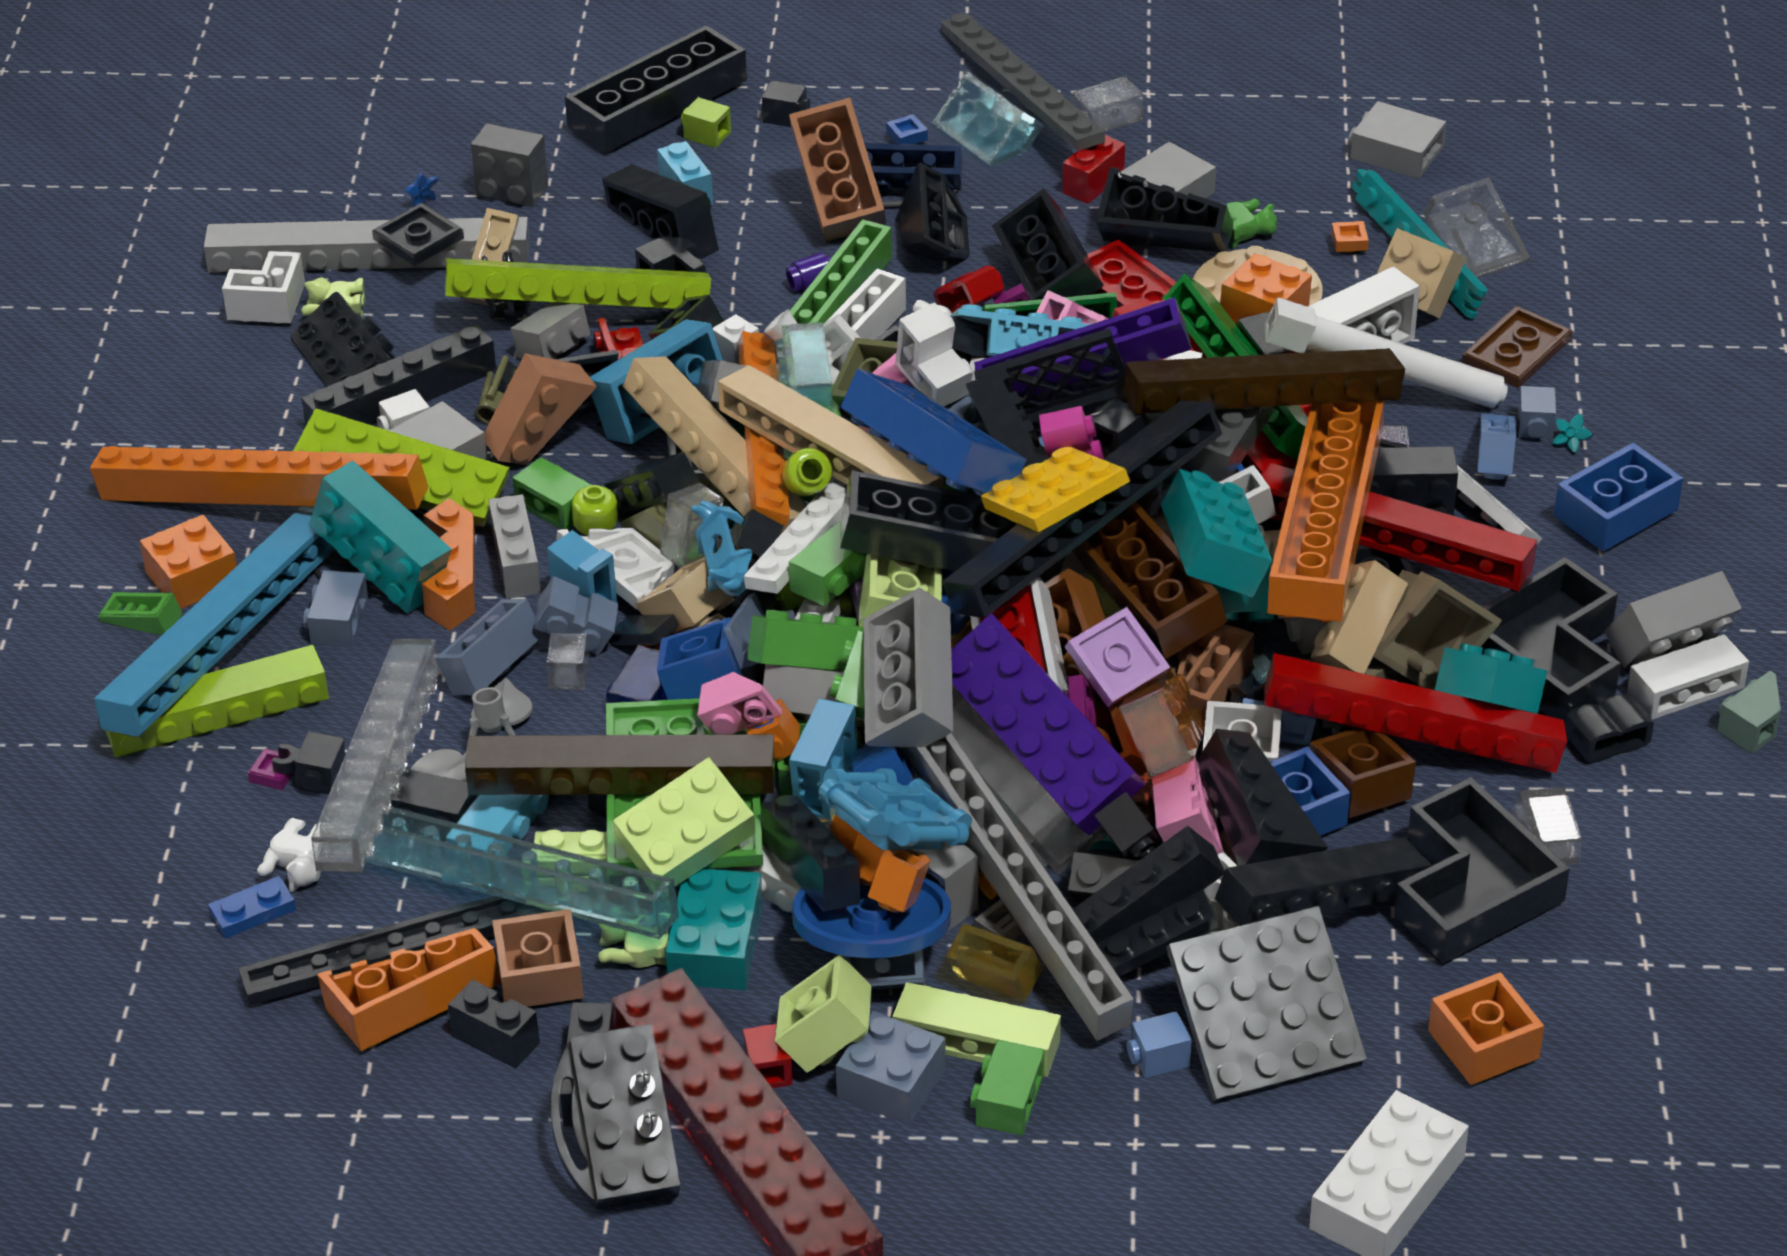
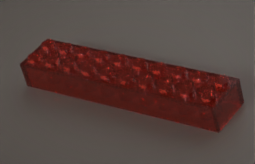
M682 968L611 998L615 1030L652 1024L666 1104L776 1256H884L882 1234Z

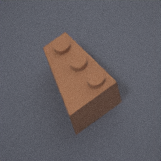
M525 353L484 432L486 445L498 461L526 466L596 389V384L580 364Z
M1223 624L1182 649L1175 685L1174 722L1203 732L1205 731L1207 701L1228 702L1231 696L1228 687L1232 684L1239 685L1252 668L1254 633Z

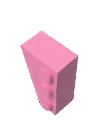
M1191 756L1151 771L1153 787L1149 790L1155 806L1156 829L1163 840L1161 844L1186 826H1189L1210 842L1217 854L1224 852L1210 792L1196 758Z

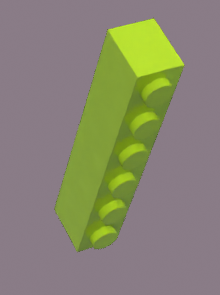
M310 645L204 674L139 737L107 730L105 732L114 756L119 757L329 699L325 671L314 646Z

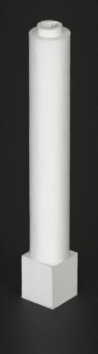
M1279 297L1276 298L1264 324L1265 341L1267 343L1298 353H1304L1306 349L1315 352L1390 348L1406 368L1405 381L1493 409L1497 403L1502 404L1507 394L1508 386L1504 384L1503 376L1318 317L1315 314V309Z

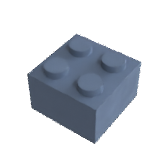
M873 1011L869 1016V1030L866 1035L857 1043L851 1042L836 1064L837 1098L910 1125L946 1070L945 1037Z

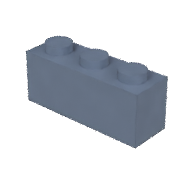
M501 599L435 658L452 695H469L472 697L476 691L489 687V684L498 676L507 673L511 669V665L519 657L528 654L533 649V645L544 636L542 631L534 628L535 615L527 599Z

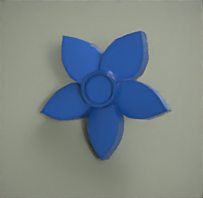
M419 172L417 180L405 189L412 196L411 201L414 207L424 203L425 198L436 200V194L430 188L440 178L433 176L426 180V176Z

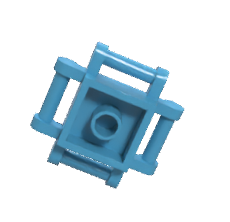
M830 768L825 772L823 784L819 788V797L830 805H837L835 814L881 850L940 849L942 842H946L951 846L964 845L968 840V829L972 824V817L963 809H955L931 790V786L922 779H914L909 785H901L897 782L895 772L890 768H880L875 772H845L841 768Z

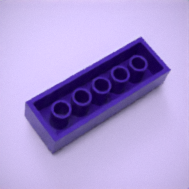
M992 613L951 649L952 684L1086 834L1090 836L1101 826L1095 817L1097 812L1124 792H1127L1131 798L1146 785L1140 776Z

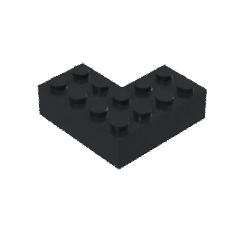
M1564 557L1527 579L1519 591L1510 589L1482 606L1502 621L1481 646L1483 648L1481 655H1484L1485 649L1502 651L1511 654L1509 661H1511L1512 655L1534 659L1533 667L1548 670L1539 709L1549 717L1564 720L1565 724L1567 714L1574 708L1588 704L1599 705L1607 698L1616 695L1620 662L1589 640L1604 632L1614 622L1618 593L1567 557Z
M1472 777L1411 806L1407 839L1434 865L1397 884L1394 916L1442 963L1565 901L1570 868Z

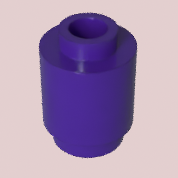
M822 252L792 262L791 266L785 269L786 278L792 291L798 292L801 290L804 293L830 261L831 257H826Z

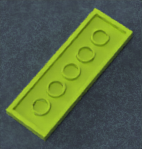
M316 408L293 450L306 452L336 451L341 453L419 454L429 487L419 507L432 510L450 498L472 512L474 524L485 527L490 517L488 499L499 498L509 477V467Z

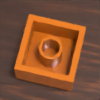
M1254 253L1222 283L1220 305L1237 324L1238 319L1271 311L1277 297L1308 307L1312 274L1301 271L1297 267L1272 260L1265 255Z
M204 515L189 519L186 522L139 540L146 574L162 593H173L181 609L199 602L237 566L235 552Z
M1499 972L1432 998L1428 1032L1467 1082L1473 1085L1539 1059L1544 1025L1504 975Z

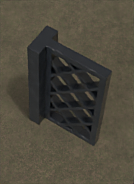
M1110 328L974 371L975 379H978L1005 367L1010 377L1011 385L1015 381L1027 384L1028 386L1023 393H1017L1026 416L1031 420L1035 431L1041 430L1039 415L1082 406L1085 416L1103 411L1117 399L1127 403L1121 393L1125 364ZM1103 343L1108 345L1102 355L1089 352L1091 347ZM1065 355L1074 357L1068 366L1055 362L1057 358ZM1082 360L1096 363L1090 372L1077 369ZM1030 366L1040 368L1035 376L1021 373L1024 368ZM1104 366L1116 369L1100 374ZM1048 371L1062 374L1057 382L1043 379ZM1070 377L1077 378V379H1080V380H1081V381H1078V382H1075V383L1066 385V383L1068 382V380L1070 379ZM1036 388L1048 390L1046 392L1032 396Z

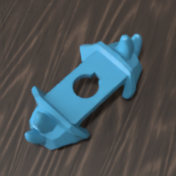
M703 500L700 502V505H693L691 510L702 519V523L695 531L698 543V554L705 555L709 569V576L707 577L708 591L721 589L729 596H739L746 590L743 576L748 572L753 551L751 549H734L727 520L729 518L741 525L744 519L737 511L730 507L717 506ZM718 536H722V544L720 549H718V544L716 540Z

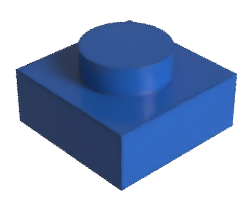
M914 114L886 122V133L896 144H916L928 140L927 128Z

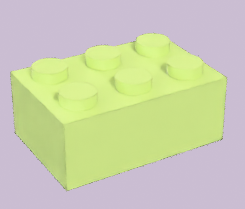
M710 757L613 820L615 839L659 897L755 834L753 812Z

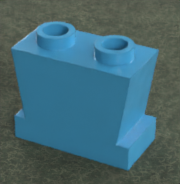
M573 530L547 548L550 580L555 576L578 586V594L589 598L592 593H595L617 603L612 553L603 548L599 551Z

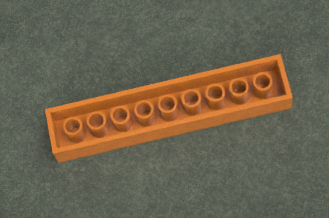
M1385 400L1311 404L1269 575L1268 614H1276L1286 618H1312L1322 622H1342L1383 431Z

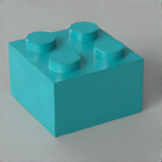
M1461 643L1459 650L1444 647L1435 686L1436 691L1538 714L1548 670L1533 667L1534 659L1512 655V659L1509 661L1510 653L1493 649H1485L1484 655H1481L1482 647Z

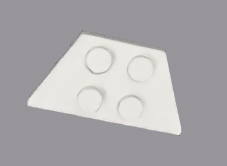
M616 528L613 530L589 529L588 536H581L599 551L603 548L613 554L616 593L635 609H638L635 605L638 601L674 573L675 562L633 528ZM568 529L558 530L556 540L569 533Z

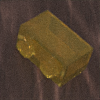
M965 923L962 924L946 955L958 978L1026 1002L1043 969L1032 947Z

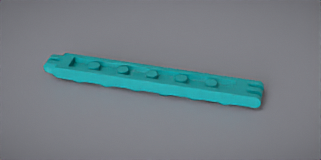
M1358 169L1356 177L1359 180H1354L1351 185L1352 189L1357 193L1355 199L1391 238H1393L1398 228L1449 249L1376 172ZM1463 265L1449 299L1466 317L1475 319L1478 314L1476 308L1481 307L1483 302L1481 297H1485L1488 289Z

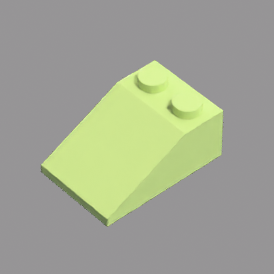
M867 554L859 604L858 626L864 627V618L917 588L923 589L942 602V568H930L922 564L902 560L894 561L886 557Z

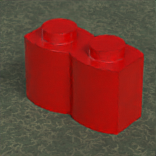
M987 265L974 272H968L937 288L933 296L938 305L947 307L951 313H954L957 309L962 308V305L979 306L1002 294L1004 291L1003 279L995 267Z

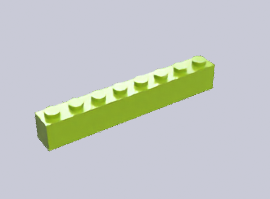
M446 258L444 291L445 296L676 309L688 297L710 295L711 277L708 273Z

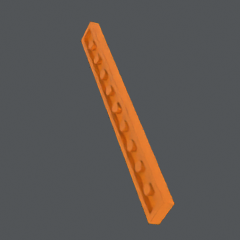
M742 331L738 340L740 365H750L778 381L774 340L763 333ZM744 425L751 510L754 509L786 527L790 517L788 488L783 480L784 448Z

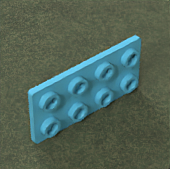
M970 304L962 305V308L957 309L950 315L988 325L987 356H995L1057 336L1058 333H1066L1091 325L1082 323V319L1077 317H1063L1061 321L1049 319V315L1044 313H1029L1027 317L1015 315L1016 311L1011 309H996L995 312L982 311L981 306Z

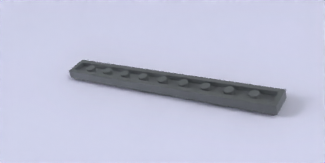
M959 13L953 15L950 19L940 21L941 32L1075 150L1079 151L1105 142V132L969 14Z

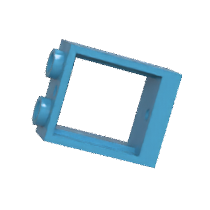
M818 699L789 759L793 796H798L819 820L831 822L837 805H830L819 797V788L823 784L824 774L830 768H841L845 772H850L849 767L853 766L851 753L858 750L859 747L855 705Z

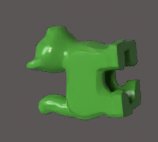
M1256 198L1241 203L1230 202L1226 204L1233 222L1228 246L1230 249L1236 248L1239 242L1251 239L1256 234L1269 236L1276 232L1277 217L1274 214V204H1268L1256 215L1251 213L1260 205L1259 200Z

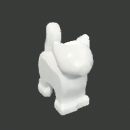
M295 818L289 819L284 829L277 833L270 841V847L266 851L263 863L257 868L258 874L263 877L273 872L275 865L286 868L290 892L318 881L321 875L318 865L321 863L324 855H330L333 851L332 840L327 827L315 824L310 834L303 836L299 835L298 831L303 829L306 825L305 822Z

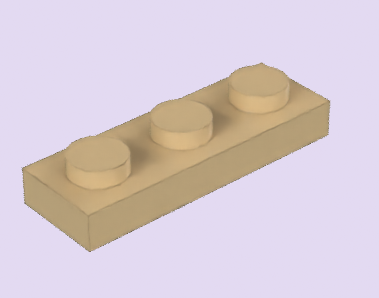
M487 208L472 260H481L482 256H486L488 261H502L503 253L511 250L519 223V216ZM462 297L464 301L489 306L484 298Z

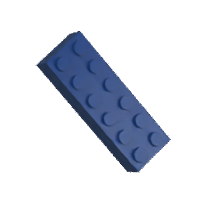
M856 370L841 405L842 409L852 414V422L866 428L871 427L869 433L889 441L888 445L890 447L908 453V459L924 466L928 465L926 469L928 472L941 478H948L946 484L960 491L966 492L967 488L971 487L974 488L973 492L982 496L991 491L994 484L1003 480H1011L1020 475L1027 460L911 385L864 370Z

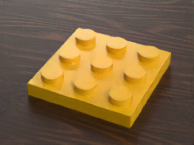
M1063 447L1054 451L1052 457L1042 463H1035L1025 467L1022 470V474L1011 480H1003L994 484L992 490L983 494L981 499L985 509L1036 532H1040L1129 483L1130 480L1126 469L1073 447Z

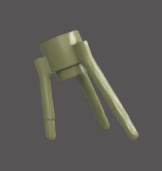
M506 355L502 357L494 379L492 371L487 373L479 404L474 411L477 418L487 425L504 395L502 392L497 391L509 360V357Z

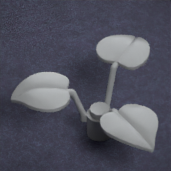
M504 678L494 688L487 687L476 691L472 696L474 708L471 712L469 736H476L478 727H481L484 732L493 733L501 730L503 726L508 736H516L511 726L524 721L531 715L533 711L531 700L507 678ZM451 749L435 750L415 762L411 770L466 781L465 763L467 749L464 755Z

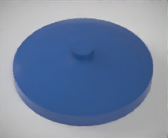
M924 878L916 903L905 912H891L881 908L878 905V901L868 897L871 886L860 883V904L823 912L802 888L797 892L793 900V925L796 932L805 941L819 949L849 957L887 958L917 952L940 940L948 931L951 923V901L943 888L927 878Z

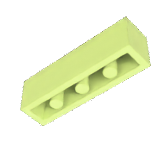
M908 982L905 984L892 1018L945 1037V1055L983 1063L986 1054L992 1055L997 1039L1045 1049L1044 1076L1048 1077L1060 1043L1061 1015Z

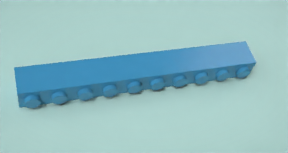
M294 513L94 698L101 729L139 737L335 550L331 544L319 536L309 525L312 516Z

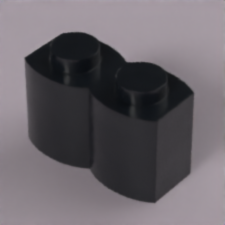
M1627 694L1609 697L1599 705L1588 704L1578 706L1567 714L1565 722L1567 738L1587 762L1602 761L1618 752H1631L1646 746L1651 742L1654 721L1636 700Z

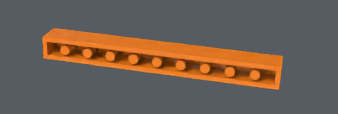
M109 446L102 447L89 468L101 500L315 506L322 478L351 461L358 464L407 509H418L429 488L419 454Z

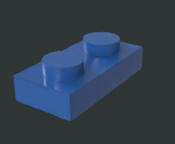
M280 876L208 904L210 916L225 939L296 910L295 899Z

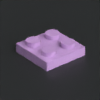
M1127 607L1069 640L1065 645L1068 653L1107 707L1112 706L1162 676L1170 668Z

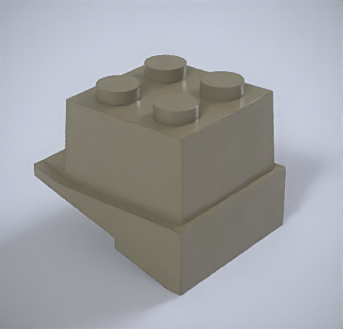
M1402 570L1398 577L1407 582L1408 585L1373 657L1420 687L1435 690L1444 647L1459 650L1461 643L1481 647L1502 620L1441 580L1422 571L1417 575Z

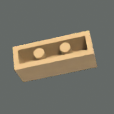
M1375 560L1354 565L1342 622H1327L1326 626L1320 630L1315 638V648L1310 658L1320 664L1365 674L1408 583Z

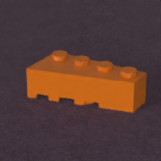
M476 928L425 942V949L412 951L403 948L390 952L391 959L368 965L366 960L350 964L351 970L333 975L332 971L329 970L317 974L325 1009L360 1051L448 1010V1004L472 979L489 988L501 984L494 947Z

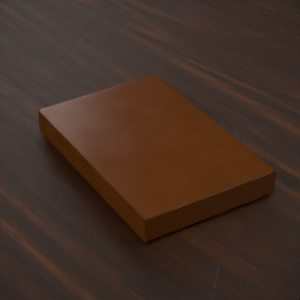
M1515 306L1463 353L1462 363L1503 376L1505 383L1519 388L1572 339L1573 330L1519 306Z

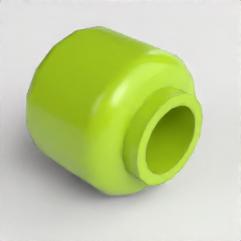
M804 448L795 452L786 460L783 466V480L786 487L792 493L799 496H812L819 493L829 484L832 477V466L829 459L821 451L814 448Z
M590 485L578 490L572 500L574 527L587 536L589 529L612 530L617 522V500L615 494L610 489L599 485Z

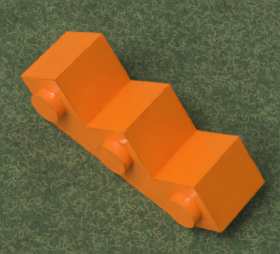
M448 498L423 515L424 524L452 550L446 567L422 583L425 615L448 631H451L475 613L476 543L473 513Z
M835 814L830 831L860 862V883L871 886L868 897L878 901V905L881 908L891 912H905L914 905L931 861L926 854L922 852L915 853L913 850H881Z

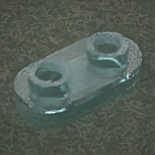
M1266 644L1254 652L1252 658L1254 669L1251 672L1260 684L1266 681L1273 654L1275 653Z

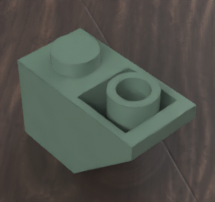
M1769 671L1759 679L1751 680L1742 691L1734 696L1727 697L1719 708L1720 718L1717 731L1751 754L1774 739L1777 734L1781 706L1776 674Z

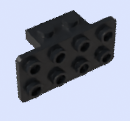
M334 292L325 299L291 334L294 342L327 386L396 358L392 352L395 348L393 343L383 333L378 334L382 330L370 316L363 319L352 309L339 292Z

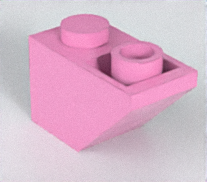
M732 672L701 685L697 716L713 735H732L782 715V709L763 685Z

